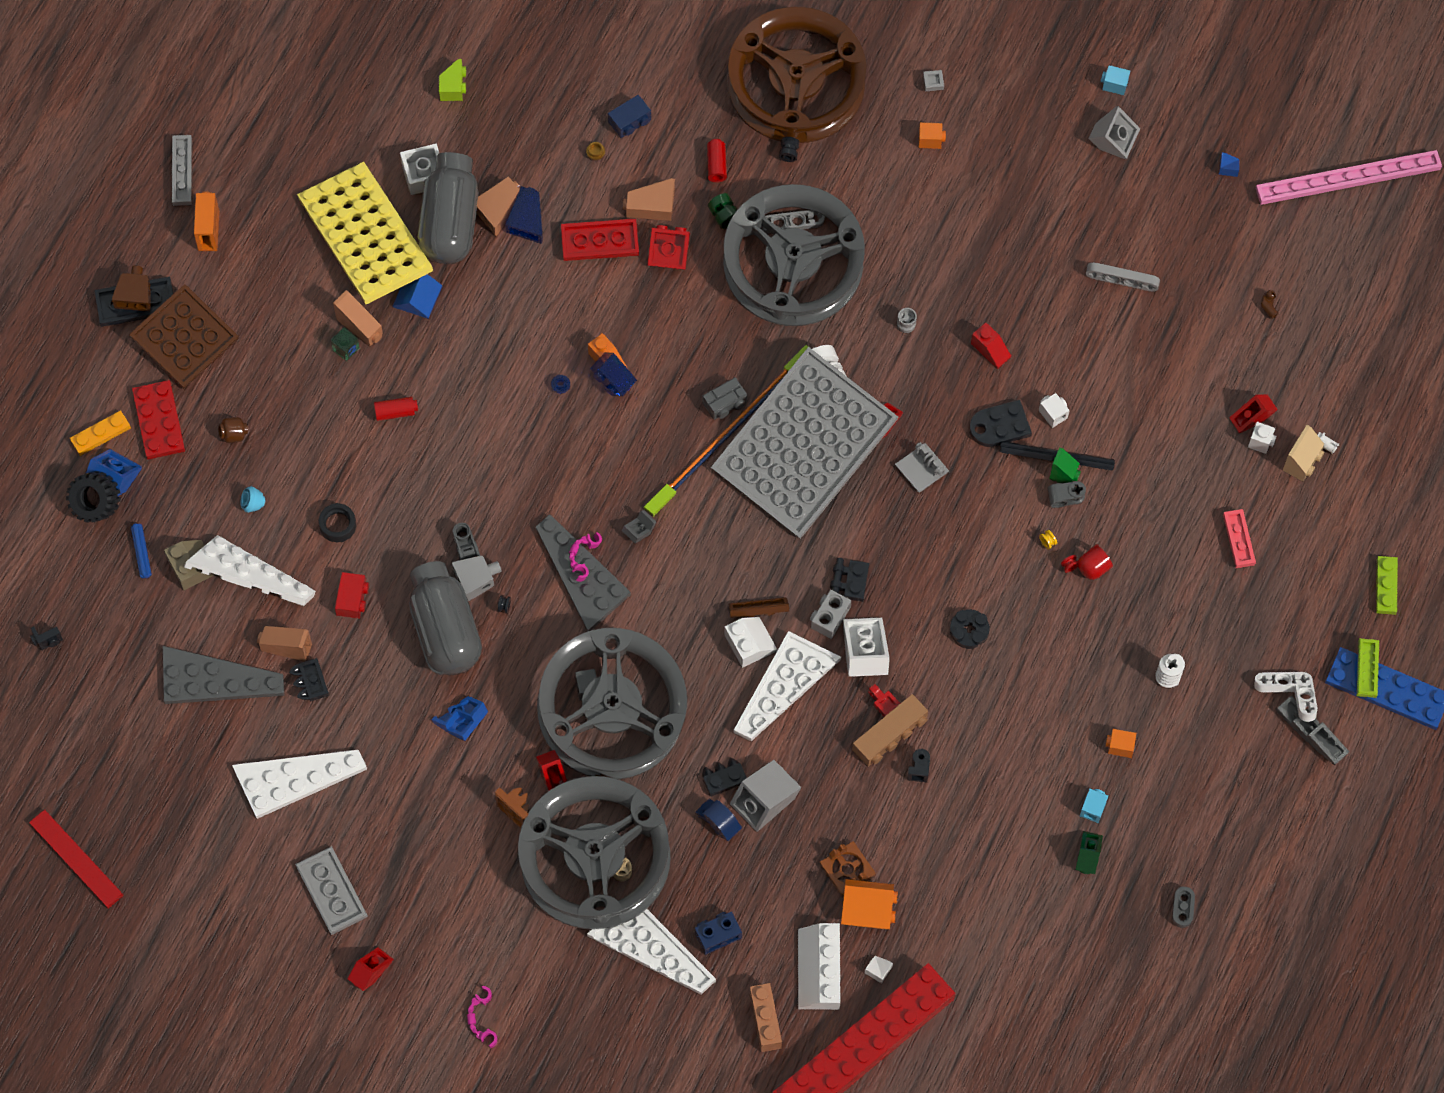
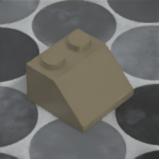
M202 540L181 541L164 549L166 558L183 590L216 575L213 573L209 575L203 574L201 569L192 567V569L185 568L186 561L204 547Z

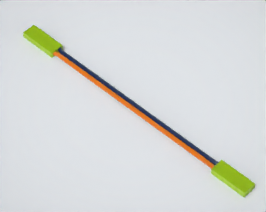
M807 345L784 366V371L672 484H666L644 506V509L654 517L676 495V489L767 399L808 348Z

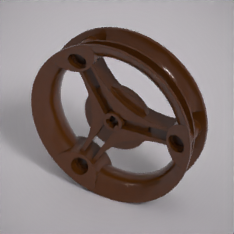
M785 7L767 12L750 22L733 43L728 62V90L730 99L742 120L753 130L765 137L780 142L783 137H794L800 143H809L827 138L846 126L855 116L862 103L866 77V59L863 48L856 35L845 23L821 10L807 7ZM802 30L813 32L829 39L837 48L820 54H813L802 49L782 51L770 46L763 40L779 32ZM762 52H764L765 54H767L768 56H770V57L773 58L774 60H771V59L768 58L767 56L763 55ZM837 59L836 61L823 65L824 63ZM755 60L769 71L770 84L774 91L784 98L785 111L772 115L753 101L744 84L743 73L745 64ZM840 69L850 74L848 91L836 107L821 116L811 119L801 113L804 101L820 91L827 75ZM790 100L798 101L797 111L789 110Z

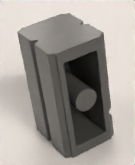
M735 377L702 395V403L714 420L725 418L730 413L729 411L735 408L738 410L745 406L747 402V393Z

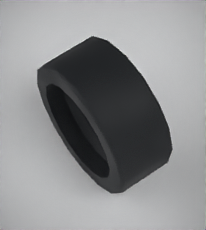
M330 504L320 513L318 519L320 532L327 540L336 543L344 542L355 533V514L345 504ZM338 513L346 515L349 519V525L345 530L341 532H331L328 530L326 521L331 515Z

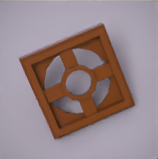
M499 787L495 791L496 806L516 825L522 828L525 818L529 815V805L527 804L522 807L527 801L528 794L525 793L519 796L522 791L521 787L513 789L509 794H506Z
M854 841L846 846L841 844L838 849H833L827 858L820 861L821 867L841 896H844L845 883L839 881V878L846 877L851 880L868 881L876 876L875 871ZM850 854L858 859L850 862L846 861L842 855ZM837 859L841 866L840 870L834 874L833 864ZM846 864L853 867V872L849 875L842 872V867ZM862 865L863 872L857 877L855 875L856 868Z

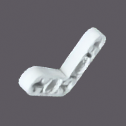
M1265 672L1255 676L1254 687L1257 691L1295 692L1299 718L1306 722L1315 720L1317 703L1313 679L1310 674L1306 672ZM1285 680L1288 682V684L1283 685L1280 684L1278 681ZM1306 694L1311 698L1303 699L1301 695Z

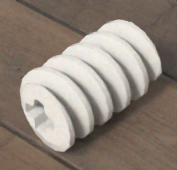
M1167 654L1161 658L1156 671V680L1159 685L1165 688H1172L1179 684L1185 667L1182 656L1179 654Z

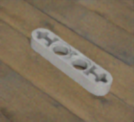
M813 210L765 215L772 223L776 220H782L784 225L779 227L782 229L818 228L823 225L825 216ZM814 215L820 218L819 222H815L813 219ZM805 216H808V219H810L808 220V224H806ZM798 217L803 222L800 225H795L792 220ZM764 227L761 229V230L764 231L766 234H769V233H770V232H769L766 228H764Z
M1094 262L1087 265L1086 275L1092 279L1146 291H1157L1159 288L1160 279L1154 275Z

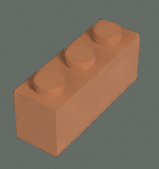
M767 983L751 986L750 998L761 1052L781 1049L782 1040L771 985Z

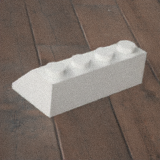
M819 923L798 929V1009H840V923Z

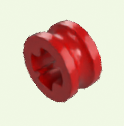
M1071 555L1061 562V566L1065 567L1064 571L1066 573L1078 568L1076 555Z

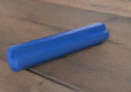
M136 523L131 526L139 573L141 578H149L152 573L143 526Z

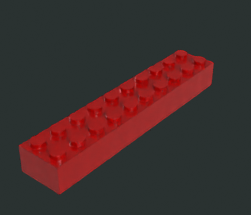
M929 963L926 964L772 1093H843L954 1000L956 993Z

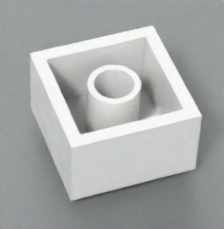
M437 143L400 152L401 164L411 195L422 193L425 179L435 171L436 159L439 154Z

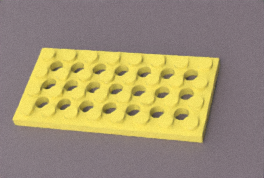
M364 162L297 194L299 201L365 304L433 271L432 265ZM354 183H361L358 187H352ZM337 191H344L342 195H335ZM362 196H369L367 200H360ZM321 199H327V202L324 204L318 203ZM346 204H352L351 208H343ZM371 209H378L375 213H369ZM330 212L336 213L332 217L326 216ZM354 217H360V218H361V219H360L359 221H357V222L352 221V219H353ZM379 222H386L384 226H377ZM338 225L344 226V228L341 230L335 229V227ZM363 230H369V233L366 235L360 234ZM388 235L395 236L391 240L385 239ZM347 238L353 239L350 243L343 242ZM372 243L378 244V246L375 248L369 247V245ZM397 248L404 249L400 253L394 252V250ZM354 252H361L359 256H352ZM379 257H386L384 261H377ZM404 262H412L410 266H403ZM363 265H369V266H370V267H369L368 269H366V270L360 269ZM388 270H395V273L392 275L386 274ZM372 278L378 279L376 283H369V280Z

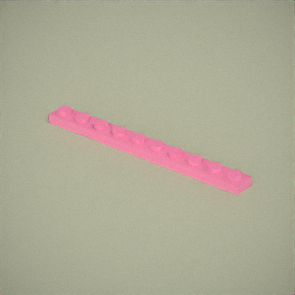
M1437 150L1260 184L1256 185V192L1260 205L1437 171L1441 170L1442 164Z

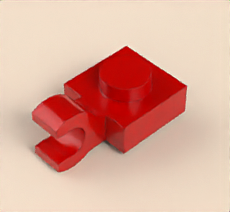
M876 684L869 688V695L876 700L873 704L874 707L884 717L901 704L889 690L884 694Z

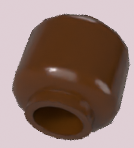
M240 417L224 418L221 424L218 425L219 437L226 443L241 442L245 435L248 434L247 423H243Z

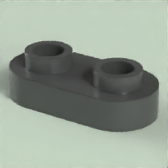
M1189 887L1178 888L1174 895L1172 921L1180 928L1188 927L1193 920L1195 894ZM1185 896L1187 901H1182L1180 897ZM1183 915L1186 920L1181 921L1179 916Z

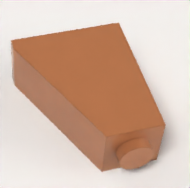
M509 176L480 195L477 201L476 214L495 236L500 233L521 199L519 184L516 181H512Z
M671 178L629 191L627 199L623 201V210H626V217L671 221L675 179Z
M347 290L333 302L336 320L369 347L382 338V326Z
M265 626L257 639L261 651L303 662L307 661L312 647L309 630Z

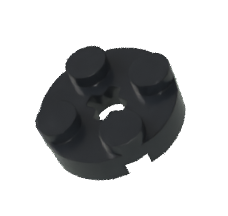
M976 610L958 611L950 624V635L956 641V644L962 648H977L978 645L987 640L990 626L986 615ZM972 625L975 630L967 633V629H964V627Z

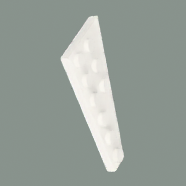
M359 750L232 765L256 819L367 770Z
M648 909L621 925L604 929H592L587 933L588 937L700 995L716 981V978Z

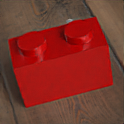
M342 572L335 605L337 616L360 619L361 612H364L366 607L364 594H368L369 583L366 582L365 575Z

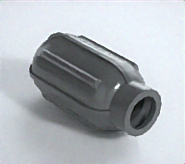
M454 152L439 153L436 159L435 171L424 181L418 242L426 258L432 262L455 264L462 261L472 248L478 188L476 178L472 174L473 159L464 154Z
M434 561L422 564L410 573L414 590L411 593L409 606L429 668L439 675L465 673L477 663L482 650L480 636L465 590L457 579L449 576L445 563Z

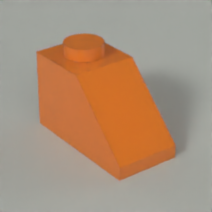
M603 333L588 343V354L612 380L627 370V366L616 347Z

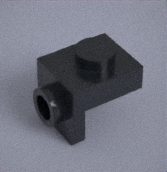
M34 626L31 627L33 634L30 635V638L35 646H40L41 650L55 647L63 640L57 626L38 635Z

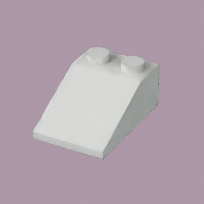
M843 619L848 675H888L889 652L883 619Z

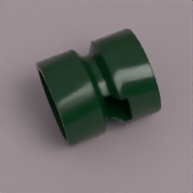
M728 193L717 195L708 203V208L712 215L716 216L715 220L721 229H727L733 215L738 210L736 206H733L734 202Z

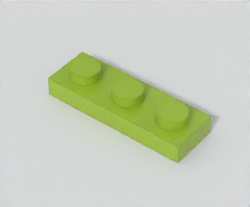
M1377 557L1376 613L1392 615L1397 613L1398 557Z

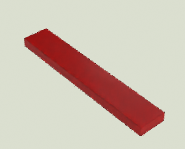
M45 809L29 822L36 832L108 909L124 896Z

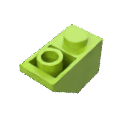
M462 59L456 60L439 75L440 101H463V94H466V82H463V77H466V66H462Z

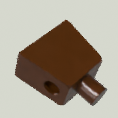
M134 265L132 266L131 274L122 273L120 275L112 297L114 308L151 311L150 281L147 275H142L143 267Z

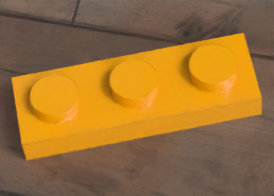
M120 410L72 436L70 440L81 456L131 429Z

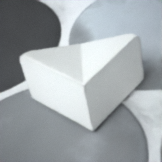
M874 956L864 973L883 983L893 963Z

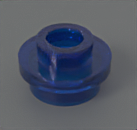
M557 375L552 379L551 387L556 393L563 394L569 390L570 380L565 375ZM564 382L563 385H558L557 383Z

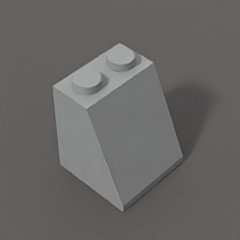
M773 760L741 782L730 805L758 832L796 798L801 787L783 767Z

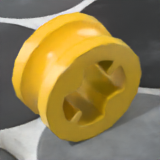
M1046 530L1045 534L1039 535L1040 541L1046 549L1049 550L1052 545H1057V540L1050 530Z

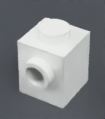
M1056 393L1052 396L1047 395L1040 401L1039 412L1052 428L1068 418L1069 409L1067 408V403L1062 397L1059 398Z
M1257 422L1248 448L1266 454L1269 446L1273 447L1277 437L1273 435L1275 428Z

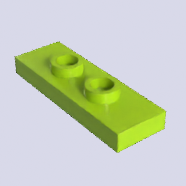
M1362 638L1358 640L1356 696L1377 698L1379 640Z

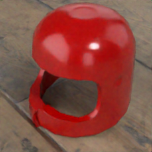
M1095 544L1078 560L1080 572L1090 580L1100 578L1113 568L1110 558L1098 544Z

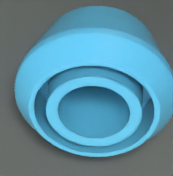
M253 486L247 487L241 495L242 509L245 512L260 510L265 504L263 493Z

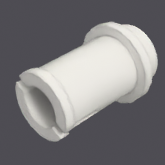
M1319 432L1318 437L1324 443L1323 448L1333 454L1339 443L1325 436L1326 433L1322 434Z

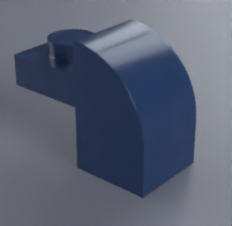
M708 799L695 811L699 818L709 823L715 833L726 841H729L742 829L731 811L718 800Z

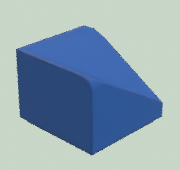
M1222 152L1219 175L1237 177L1239 173V159Z

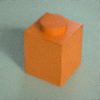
M920 122L919 148L941 149L942 142L946 140V131H942V123Z
M1113 729L1111 735H1107L1105 746L1109 747L1108 754L1132 758L1136 733Z

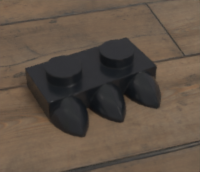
M317 658L292 667L289 672L290 674L302 675L295 680L293 685L305 688L299 692L297 698L310 700L311 702L329 696Z
M731 757L729 758L727 768L717 762L714 773L707 767H704L702 777L710 797L740 786L741 782L747 778L741 763Z

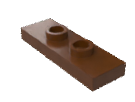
M786 597L728 604L731 618L742 616L751 618L761 614L771 616L779 612H789V603Z

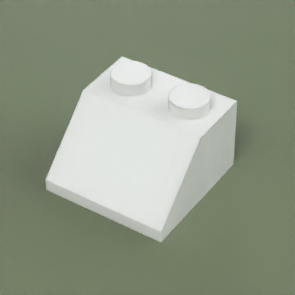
M760 617L741 618L725 626L724 635L742 668L778 651Z

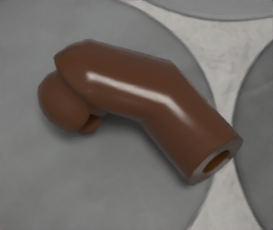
M1268 290L1262 296L1261 307L1273 319L1279 314L1273 307L1276 293L1273 290Z

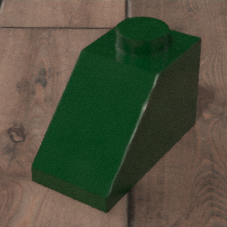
M1083 831L1075 870L1083 874L1096 873L1103 835Z

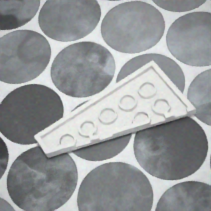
M218 535L185 563V568L192 569V567L201 569L202 573L206 575L210 573L220 575L222 580L250 589L254 586L262 589V593L269 594V592L279 594L281 599L303 606L314 597L316 592L307 585L295 580Z
M788 631L734 728V733L749 741L755 739L841 660V657Z

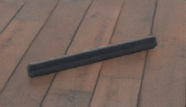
M1004 441L1000 446L1001 453L1054 461L1058 450ZM1068 452L1080 463V466L1111 471L1114 469V459Z

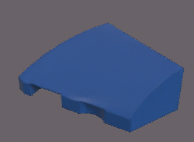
M468 696L461 700L459 704L449 707V712L440 718L434 716L431 720L446 732L466 741L488 713V710L483 702Z

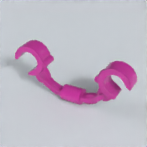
M598 532L593 536L596 542H593L588 534L577 540L570 548L569 560L571 562L570 566L573 569L572 572L581 571L583 575L578 576L576 581H584L589 575V570L585 564H578L574 560V556L578 552L580 543L586 544L589 549L597 548L602 542V537Z
M482 986V990L488 993V997L482 999L475 994L471 1001L472 1004L468 1008L467 1020L471 1031L476 1034L477 1039L481 1040V1042L487 1036L494 1037V1041L489 1045L490 1048H493L498 1042L496 1033L490 1029H487L485 1032L477 1031L474 1026L476 1024L475 1013H473L474 1006L480 1003L485 1006L492 998L491 990L486 986Z

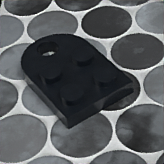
M1020 400L980 410L972 417L970 422L971 437L976 443L985 447H994L1001 445L1003 441L1013 442L1032 436ZM983 427L985 432L978 434L975 432V428Z

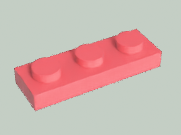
M1243 509L1224 512L1223 518L1235 567L1254 566L1256 560Z

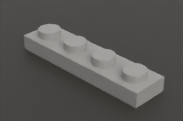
M191 135L172 136L173 206L192 205Z

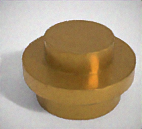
M592 142L586 149L587 156L592 160L602 159L605 155L604 146L599 142Z

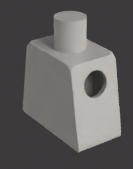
M483 556L452 562L454 574L462 584L468 601L494 586L492 575L502 572L498 561L487 565Z

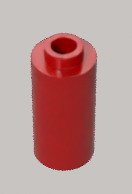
M712 139L707 143L708 179L711 182H723L727 179L726 146L720 139Z
M412 396L374 402L377 421L414 416L415 411H418L417 400H413Z

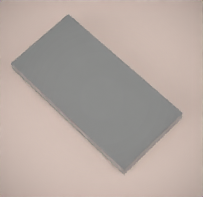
M332 846L295 864L331 935L368 917Z

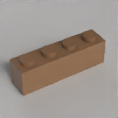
M913 694L910 695L853 743L852 750L868 767L872 763L874 765L883 758L882 755L884 753L893 751L902 738L904 740L913 733L912 730L917 726L921 727L927 722L928 710Z

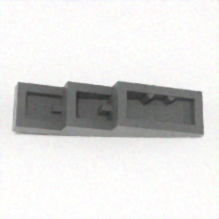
M1292 696L1275 709L1304 740L1332 764L1336 765L1349 753L1348 749L1323 722L1319 723L1316 718L1310 722L1301 720L1298 715L1296 700Z

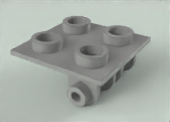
M921 442L915 446L916 450L895 464L918 493L949 472L928 445Z

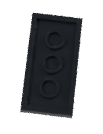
M164 277L149 280L151 311L114 308L112 297L116 286L95 290L100 326L104 327L147 319L173 295L171 278Z

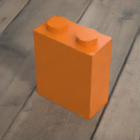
M211 192L196 193L194 236L198 251H217L219 207L216 195Z
M846 879L841 924L890 929V923H895L896 911H892L893 903L897 904L898 891H894V884Z

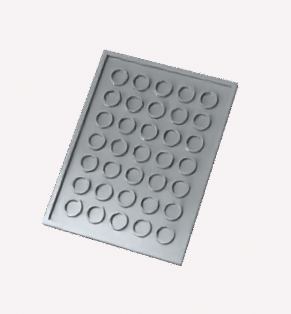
M808 347L711 468L801 539L899 417Z

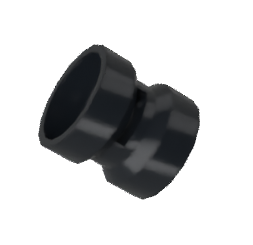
M783 137L781 139L782 149L779 152V158L785 162L796 161L798 157L796 150L799 148L800 141L794 137Z

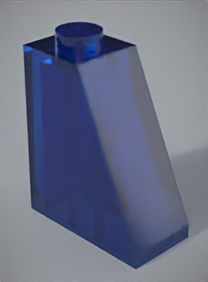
M521 186L506 222V233L542 244L543 233L539 192L534 188Z

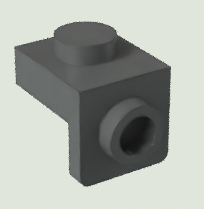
M642 510L636 519L624 525L622 531L634 543H637L651 534L656 521L645 510Z

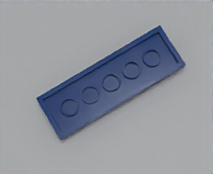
M1340 647L1325 683L1356 696L1358 654ZM1380 663L1378 664L1377 698L1356 696L1434 730H1437L1444 713V690Z

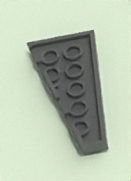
M550 514L536 526V531L545 549H547L551 561L556 567L587 632L591 631L631 595V592L581 544L576 556H574V560L578 564H585L589 570V575L584 581H576L578 576L583 575L581 571L572 572L569 551L572 544L577 540Z
M163 646L165 704L285 696L283 674Z

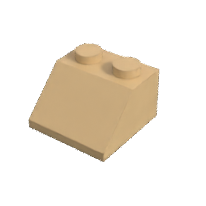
M1306 425L1291 449L1283 471L1301 481H1304L1306 476L1310 477L1315 469L1313 466L1315 461L1320 462L1325 453L1322 451L1323 441L1309 425Z

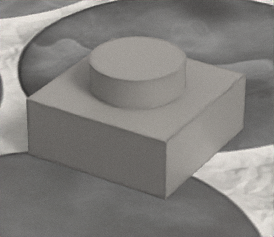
M942 70L923 72L925 92L944 90Z

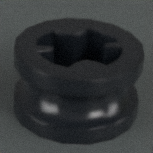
M504 595L500 596L498 612L504 611L505 614H508L511 597L505 598Z

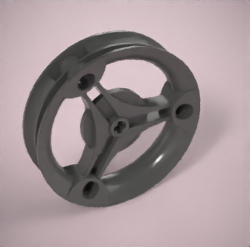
M790 184L772 187L757 193L743 203L733 215L727 227L724 239L723 261L726 281L739 303L763 320L785 326L814 324L839 312L855 294L863 272L865 255L864 237L861 227L851 210L830 193L806 185ZM781 208H805L827 217L839 230L837 233L830 235L814 236L810 232L799 228H779L765 217V214ZM762 226L774 236L772 238L761 230ZM754 234L766 246V264L769 270L778 277L776 292L763 295L744 276L739 259V249L743 237ZM836 242L838 243V245L830 246L823 249L821 248V246L829 245ZM842 253L848 259V265L840 283L832 291L819 299L798 303L792 296L798 282L812 277L818 271L823 259ZM783 280L791 282L788 294L780 292Z
M622 628L591 630L574 637L564 644L554 654L544 671L537 700L538 721L543 737L551 750H555L560 760L584 775L591 777L602 773L615 779H625L640 775L661 762L675 745L687 710L685 681L672 656L651 638ZM613 643L616 648L608 649L606 644ZM594 652L599 657H602L601 676L594 679L585 689L582 707L569 717L563 718L555 713L554 702L558 682L565 670L575 660L585 654ZM627 652L646 660L662 677L669 696V714L662 719L653 715L642 706V698L638 688L631 680L623 676L620 657ZM607 659H615L616 674H607ZM609 701H614L615 706H610ZM585 716L587 722L574 729L571 728L570 723ZM639 716L655 724V729L653 730L637 721ZM592 728L605 733H620L632 728L652 737V745L636 755L620 759H607L591 755L575 746L572 741L573 737ZM557 729H562L565 731L566 734L564 736H558L555 733V731ZM666 729L669 735L662 736L659 731Z
M591 776L577 778L551 789L529 811V815L525 818L518 842V855L522 875L533 900L544 912L554 919L582 929L610 928L639 916L661 893L668 877L671 861L667 827L654 802L635 786L609 777ZM588 800L611 801L631 810V814L611 826L601 823H590L576 830H571L551 823V819L563 809ZM642 817H647V818H648V819L645 820V821H641V820H640V818H642ZM634 824L635 827L622 836L619 835L623 830ZM538 829H544L541 833L535 832ZM553 833L567 839L566 843L552 838L551 834ZM640 834L651 837L653 857L651 867L645 879L633 892L618 901L608 896L609 878L615 875L623 865L626 845ZM548 845L564 853L565 862L569 870L576 877L587 882L590 898H587L580 905L569 902L555 894L541 877L536 859L537 850ZM602 881L603 895L594 896L593 882ZM599 906L605 907V909L600 911L595 910Z

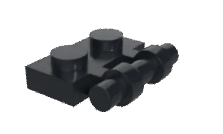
M837 558L832 570L834 576L830 582L831 590L837 593L844 591V597L863 602L869 563L850 560L849 567L843 566L844 559ZM842 575H848L846 583L841 582Z

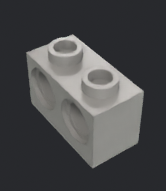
M830 590L828 595L824 594L819 603L821 605L819 610H814L810 617V621H812L811 629L832 639L850 610L852 600L833 590ZM836 603L839 607L832 608L830 604ZM827 619L829 623L822 624L820 620Z

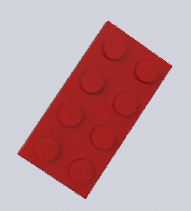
M636 219L561 224L564 261L639 256Z
M170 380L132 388L147 460L185 452Z

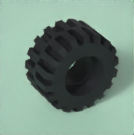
M99 471L86 473L74 478L75 480L69 484L71 487L67 488L69 496H66V501L69 500L70 504L67 506L72 508L73 511L71 513L73 516L78 515L77 519H84V522L92 521L93 523L109 518V516L115 513L114 510L118 509L119 505L117 503L121 501V497H118L120 489H116L118 484L117 482H112L113 478L111 476L106 477L107 473H99ZM89 487H93L99 494L100 502L98 507H94L88 500L87 492Z

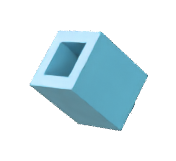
M1109 65L1107 72L1103 71L1101 82L1104 83L1103 90L1124 95L1130 71Z
M1089 789L1080 817L1099 823L1108 795L1099 789Z

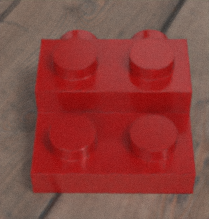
M657 225L656 228H652L648 266L686 270L690 232L686 231L687 228L675 227V230H669L668 226Z

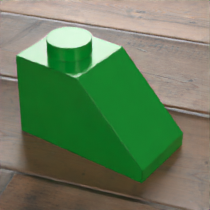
M1059 447L1049 479L1061 484L1078 481L1081 471L1078 470L1080 463L1063 448Z

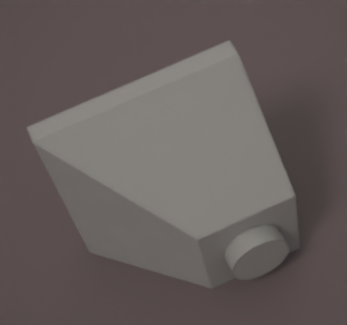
M1117 106L1095 123L1089 139L1099 150L1127 159L1140 128Z

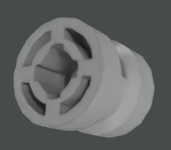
M903 308L899 311L897 327L901 332L910 333L915 329L916 312L911 308Z

